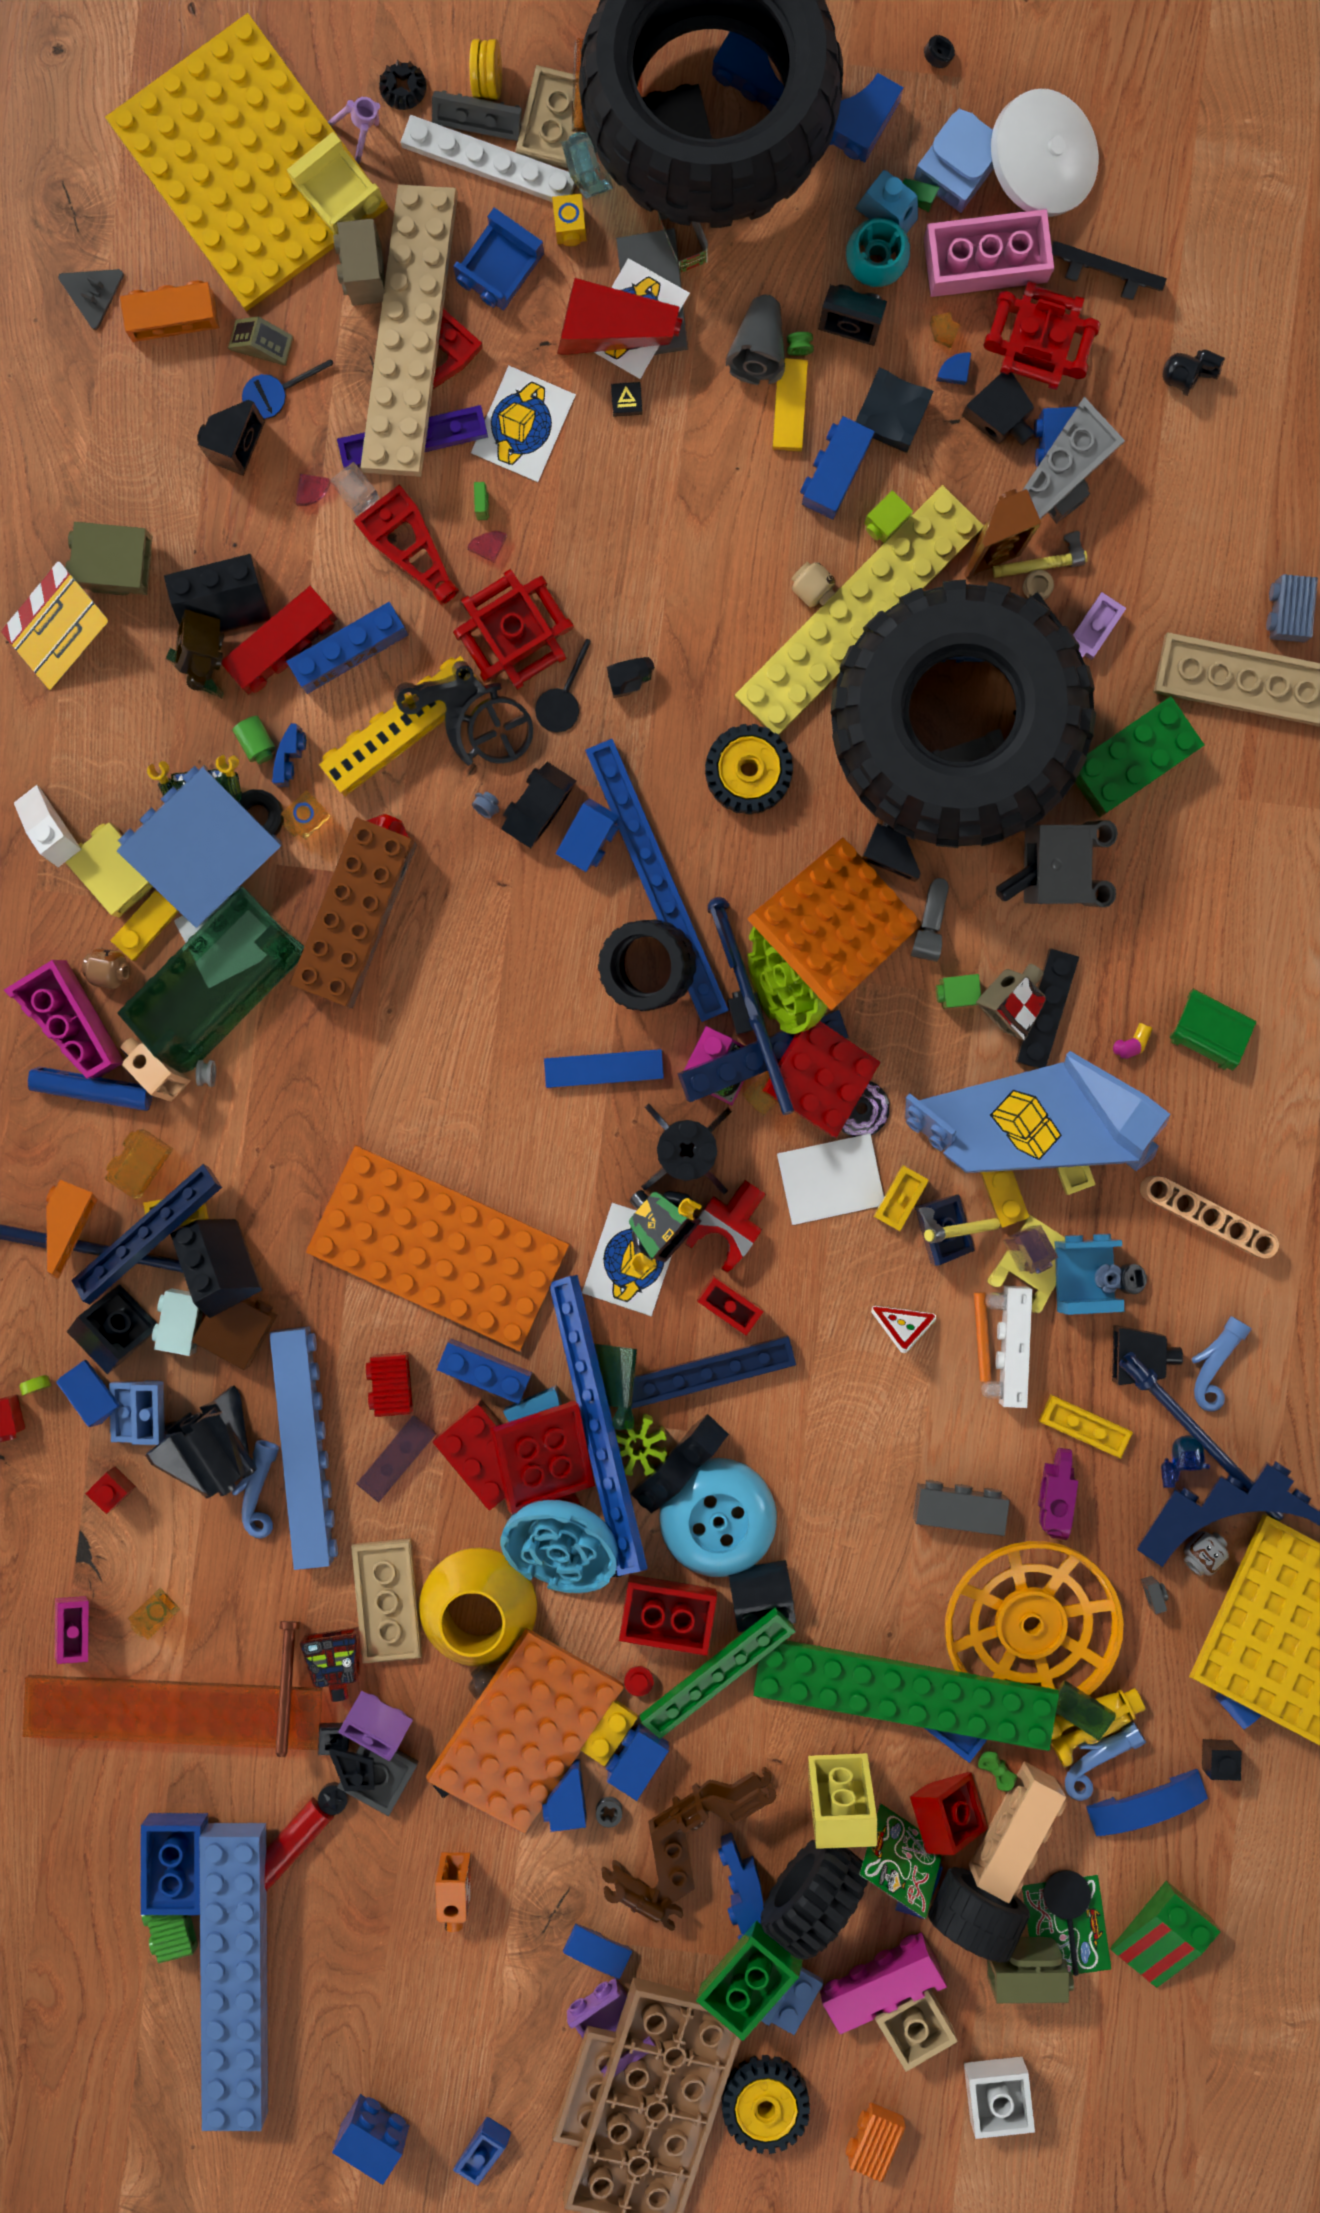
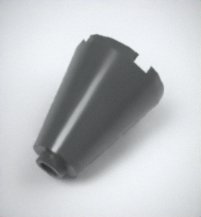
M761 295L752 300L726 357L725 363L726 366L729 365L730 367L729 373L740 381L749 384L759 385L760 380L768 379V384L775 383L782 378L785 371L781 305L771 295Z

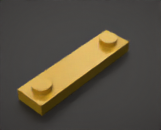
M155 890L110 941L132 961H136L179 911Z

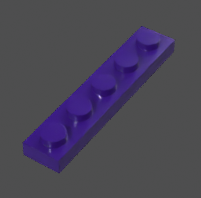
M481 405L429 417L425 452L489 438ZM365 432L337 439L345 471L361 467Z

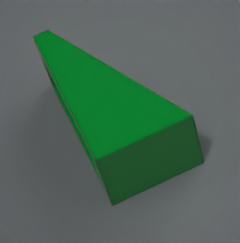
M904 178L902 183L915 192L918 197V207L929 212L938 195L940 186Z

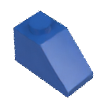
M576 1759L569 1770L549 1794L547 1803L542 1805L544 1822L550 1823L551 1832L586 1828L587 1812L580 1759Z

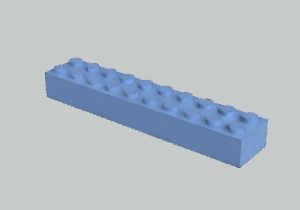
M207 1823L199 1837L202 2131H262L268 2114L266 1823Z

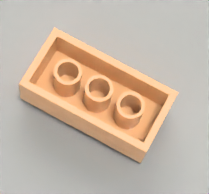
M1025 1761L1023 1762L1017 1773L1015 1787L1007 1792L968 1864L977 1887L1007 1903H1010L1013 1895L1017 1896L1020 1893L1026 1871L1034 1867L1040 1845L1048 1841L1056 1816H1061L1066 1807V1796L1055 1777Z

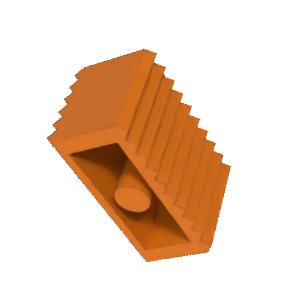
M870 2102L867 2111L862 2110L857 2122L859 2130L855 2138H850L846 2147V2156H848L849 2166L852 2171L867 2175L869 2178L878 2180L881 2183L886 2176L906 2126L902 2115Z

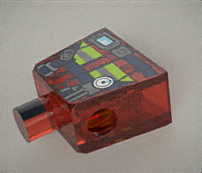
M359 1627L305 1635L300 1642V1646L313 1686L315 1688L329 1686L332 1702L348 1699L347 1684L356 1682L360 1674Z

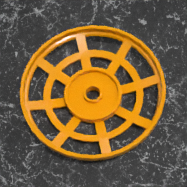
M1026 1541L1010 1544L981 1558L965 1573L956 1585L949 1600L945 1616L944 1635L947 1652L955 1671L968 1673L960 1661L958 1652L974 1646L982 1662L994 1672L992 1678L1008 1679L1019 1683L1040 1682L1042 1687L1055 1689L1052 1679L1070 1670L1080 1658L1095 1666L1096 1669L1079 1686L1059 1696L1056 1710L1058 1712L1088 1697L1109 1675L1119 1656L1123 1641L1124 1622L1121 1604L1115 1589L1105 1573L1092 1560L1079 1551L1065 1545L1047 1541ZM1030 1548L1048 1549L1068 1556L1058 1568L1044 1564H1022L1019 1550ZM1008 1554L1010 1568L995 1575L982 1589L968 1584L969 1580L981 1568L996 1558ZM1079 1562L1096 1576L1105 1590L1107 1599L1089 1601L1082 1587L1069 1575ZM1040 1572L1049 1574L1052 1577L1045 1587L1041 1589L1027 1587L1024 1573ZM1009 1577H1013L1016 1591L1010 1593L1004 1600L990 1594L999 1583ZM1064 1582L1074 1591L1080 1603L1062 1606L1054 1594ZM962 1594L975 1600L970 1614V1634L954 1641L953 1616L957 1601ZM985 1604L997 1610L995 1625L979 1630L978 1621L982 1605ZM1111 1611V1635L1107 1650L1102 1657L1088 1648L1093 1632V1613ZM1083 1615L1081 1637L1079 1641H1076L1066 1635L1068 1628L1067 1618ZM1030 1617L1038 1618L1039 1623L1034 1629L1024 1628L1026 1619ZM999 1637L1002 1645L1006 1648L999 1663L987 1653L982 1642ZM1060 1645L1071 1651V1654L1064 1661L1049 1669L1046 1656L1057 1650ZM1017 1656L1022 1659H1034L1037 1672L1022 1673L1012 1671L1010 1668Z

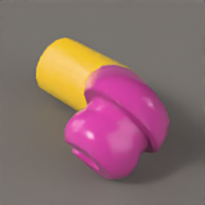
M1139 1023L1132 1039L1127 1041L1119 1039L1114 1043V1054L1128 1059L1142 1053L1153 1028Z

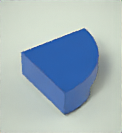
M959 353L947 359L941 366L936 381L966 385L971 353Z

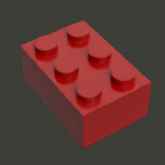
M481 1399L438 1434L432 1443L490 1511L505 1499L491 1428L501 1425V1422Z
M629 1574L619 1641L707 1656L717 1601L716 1588Z

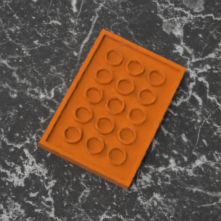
M844 837L747 918L830 1010H833L911 936L922 923L915 913L900 900L894 890L879 877L874 868L862 859L856 849Z
M526 1628L426 1775L427 1781L525 1834L543 1808L542 1805L547 1802L549 1794L569 1770L581 1752V1748L612 1702H615L624 1686L621 1681Z

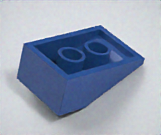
M149 1813L141 1824V1915H200L199 1837L208 1823V1813Z

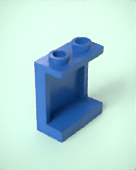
M494 207L487 216L489 225L462 263L456 261L453 268L459 285L468 291L471 289L475 290L480 294L482 301L492 308L497 306L504 311L544 255L542 240Z

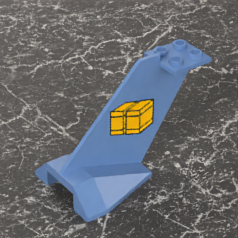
M1071 1051L1066 1054L1065 1062L930 1098L918 1100L909 1093L905 1104L907 1125L917 1133L921 1131L929 1138L931 1145L937 1150H945L943 1155L966 1173L1126 1163L1137 1171L1155 1157L1159 1145L1153 1142V1140L1167 1125L1171 1115L1145 1094Z

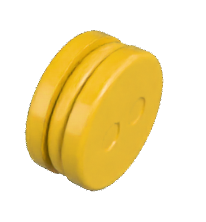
M473 39L471 42L469 71L473 98L499 100L501 96L502 59L500 44L497 39L483 41L482 39Z

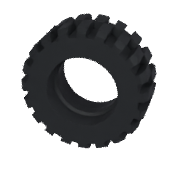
M815 1840L808 1842L806 1847L802 1848L797 1853V1856L788 1863L787 1868L780 1874L775 1886L770 1890L769 1897L763 1905L764 1910L761 1912L760 1922L763 1931L795 1958L809 1959L815 1957L819 1951L822 1952L827 1948V1945L831 1941L833 1942L840 1930L849 1922L848 1919L857 1909L859 1900L864 1895V1888L867 1886L868 1880L859 1874L863 1860L848 1848L816 1849Z

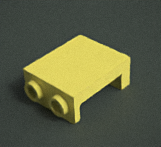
M334 132L329 134L287 169L293 185L334 234H338L337 222L359 220L365 214H371L376 211L383 200L379 187L375 183L372 184L346 153L341 140Z
M108 822L106 825L103 823L96 827L91 833L92 837L86 843L78 844L81 850L65 863L112 916L119 918L154 887L117 852V849L121 846L118 839L122 834L116 825Z

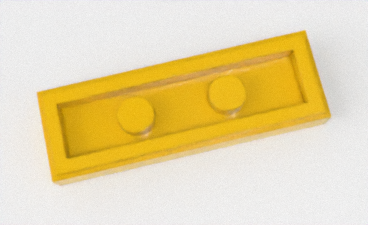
M785 358L784 374L776 384L772 450L802 452L808 360Z
M1050 1394L1039 1419V1422L1120 1459L1133 1434L1127 1428Z

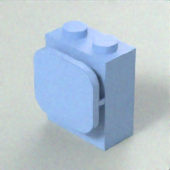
M959 108L935 137L933 145L917 165L914 179L919 182L940 186L937 196L962 213L994 169L991 157L993 130L980 121L973 113Z

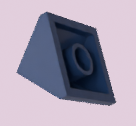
M959 1194L914 1206L930 1263L935 1266L942 1265L975 1251L970 1234L946 1238L942 1242L928 1243L924 1237L925 1224L919 1212V1209L922 1207L932 1208L935 1211L933 1219L941 1227L967 1223Z

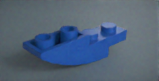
M731 1832L721 1836L722 1847L718 1848V1853L723 1866L729 1865L732 1875L728 1876L734 1894L730 1895L731 1907L727 1909L732 1925L738 1924L741 1935H738L739 1940L756 1920L761 1923V1912L764 1908L761 1884L754 1857L751 1856L742 1860Z

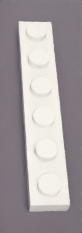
M413 115L409 117L400 142L401 147L550 202H553L552 197L572 195L577 183L576 174Z

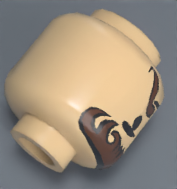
M806 562L792 577L794 581L792 586L793 592L809 607H814L818 603L824 606L835 594L832 588L836 580L819 562L812 564Z

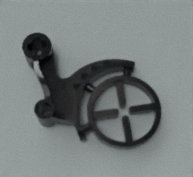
M457 661L452 667L453 675L447 678L423 682L418 685L405 682L397 686L394 692V699L398 708L405 714H415L422 707L437 700L445 703V727L448 739L456 754L468 766L474 762L473 758L476 755L493 763L514 761L521 757L531 744L533 723L526 709L514 699L498 696L497 691L502 689L501 683L484 686L474 676L473 670L465 661ZM461 669H467L464 675H459ZM410 692L413 696L414 702L412 704H407L404 701L405 693ZM490 693L491 698L479 703L471 715L465 714L469 706L476 699ZM495 703L511 704L523 713V715L506 722L503 725L505 730L508 731L527 722L525 741L515 752L506 734H500V738L508 752L507 756L502 757L488 755L478 747V745L497 736V732L494 729L476 738L473 737L474 722L484 708H487L494 725L500 727L501 723L492 706ZM462 721L468 723L467 734L473 747L469 753L465 751L461 740Z

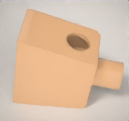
M133 1037L127 1039L120 1047V1050L127 1056L122 1065L152 1096L172 1102L191 1081L156 1047L143 1042L139 1044Z

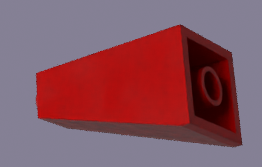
M574 278L557 354L570 355L669 345L673 335L678 337L683 320V318L678 317L680 307Z

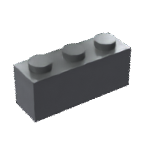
M926 1480L925 1484L917 1483L913 1520L916 1524L1005 1536L1010 1501L1005 1495H1002L1001 1490L984 1488V1492L972 1491V1486L955 1484V1488L943 1487L944 1483L934 1480Z

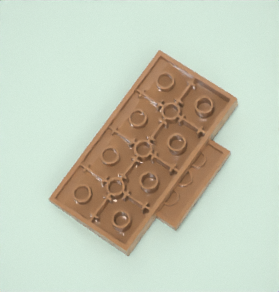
M633 1977L616 2031L587 2026L552 2132L554 2142L578 2147L563 2191L565 2209L581 2213L684 2212L740 2043V2039L696 2002L698 1994ZM650 2036L655 2046L645 2044L643 2040ZM628 2050L630 2054H632L633 2050L648 2053L638 2061L628 2064L625 2070L614 2076L623 2053ZM607 2066L605 2076L603 2077L604 2073L601 2072V2068Z

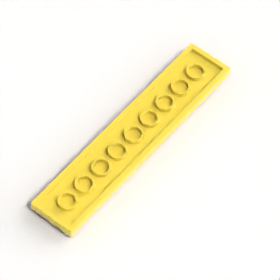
M942 485L854 573L825 605L765 663L734 697L763 726L769 728L773 733L776 732L780 735L840 674L839 667L849 646L855 645L863 634V627L879 611L886 612L899 603V597L918 588L923 590L982 531L984 525Z

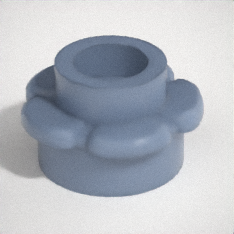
M484 792L483 795L481 793L475 794L476 799L472 806L480 815L491 819L494 814L499 813V801L493 794L489 792Z
M1108 1264L1102 1265L1095 1273L1096 1285L1105 1293L1115 1292L1117 1288H1121V1269L1114 1264L1111 1266ZM1108 1276L1112 1277L1111 1281H1108Z

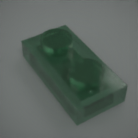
M1064 1680L1057 1689L1059 1690L1056 1713L1092 1737L1100 1740L1115 1720V1712Z

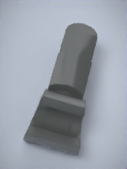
M943 878L935 879L928 888L920 929L924 931L918 930L911 952L912 957L936 962L940 958L942 936L935 934V932L938 933L941 928L944 904L949 889L948 882Z

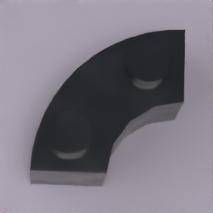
M548 761L540 769L534 768L527 778L526 783L529 786L516 803L512 801L503 814L506 821L501 829L531 849L553 821L577 781Z

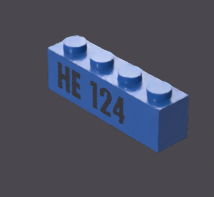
M389 601L286 662L302 689L309 694L407 637L409 634Z

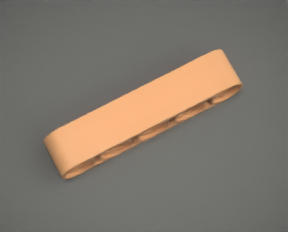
M1149 1176L1141 1182L1140 1193L1144 1199L1244 1252L1264 1259L1271 1258L1278 1252L1279 1241L1275 1235L1175 1182L1160 1176ZM1156 1181L1162 1185V1193L1158 1197L1152 1196L1150 1190L1152 1184ZM1182 1195H1185L1189 1204L1185 1210L1180 1211L1177 1207V1200ZM1208 1209H1211L1214 1212L1215 1218L1211 1224L1207 1225L1203 1220V1216ZM1234 1223H1238L1241 1228V1232L1236 1238H1232L1230 1235V1227ZM1263 1236L1267 1241V1246L1263 1251L1259 1252L1256 1248V1242Z

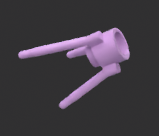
M360 97L355 102L348 100L346 106L328 121L332 127L347 114L351 113L353 124L360 128L355 160L358 164L361 161L368 129L373 123L375 126L379 125L380 104L375 103L368 97Z

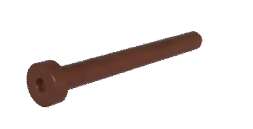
M280 1621L279 1629H284L275 1752L277 1757H285L288 1753L296 1629H300V1621Z

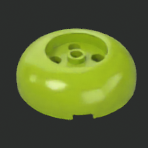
M753 926L749 935V940L753 942L752 952L747 954L751 982L754 991L757 992L761 1007L769 1019L775 1018L780 1023V1029L786 1033L797 1034L812 1028L822 1019L828 1007Z

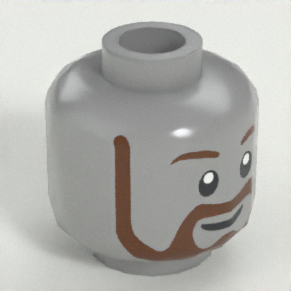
M1200 1531L1184 1547L1185 1558L1183 1560L1197 1575L1202 1576L1205 1574L1212 1576L1228 1560L1229 1554L1225 1548L1228 1544L1216 1532H1213L1211 1535L1208 1532Z

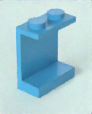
M1093 1234L1092 1240H1083V1235H1066L1065 1241H1055L1057 1312L1066 1315L1125 1312L1124 1300L1115 1298V1292H1103L1095 1282V1273L1102 1265L1108 1264L1111 1266L1114 1264L1113 1247L1122 1246V1240L1111 1239V1234ZM1108 1276V1281L1112 1280L1111 1276Z

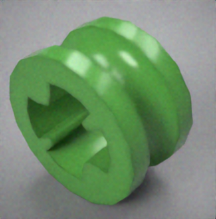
M809 332L789 334L787 336V343L790 346L787 347V353L792 356L811 354L814 351V346L810 344L813 341V335Z

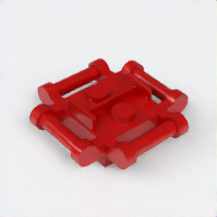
M1027 281L1022 299L1016 298L1013 293L1008 291L999 293L996 301L998 307L991 331L985 337L983 346L987 351L1003 356L1000 373L1008 375L1011 372L1049 384L1048 388L1057 390L1062 375L1075 379L1086 377L1089 367L1087 360L1094 337L1098 335L1101 324L1094 318H1087L1085 320L1079 318L1084 298L1079 296L1071 298L1036 287V283ZM1031 299L1038 300L1037 304L1030 303ZM1066 309L1070 310L1069 315L1065 314ZM1011 312L1016 314L1009 340L1006 341L1001 336L1008 313ZM1077 333L1082 335L1076 359L1072 362L1066 359L1073 335Z
M510 568L503 573L504 576L475 595L471 597L467 595L460 600L471 619L457 627L453 634L458 641H462L481 671L480 677L484 683L492 681L505 671L515 689L518 690L524 686L523 683L557 661L560 664L567 659L556 638L571 631L574 625L569 618L566 619L547 589L548 583L543 576H539L523 586ZM508 587L512 588V590L502 595L495 601L491 602L479 611L477 610L478 606L493 598L500 592L504 591ZM534 593L538 595L556 625L549 628L530 595ZM476 629H479L498 660L492 666L471 635ZM543 646H549L551 652L521 671H515L513 665Z

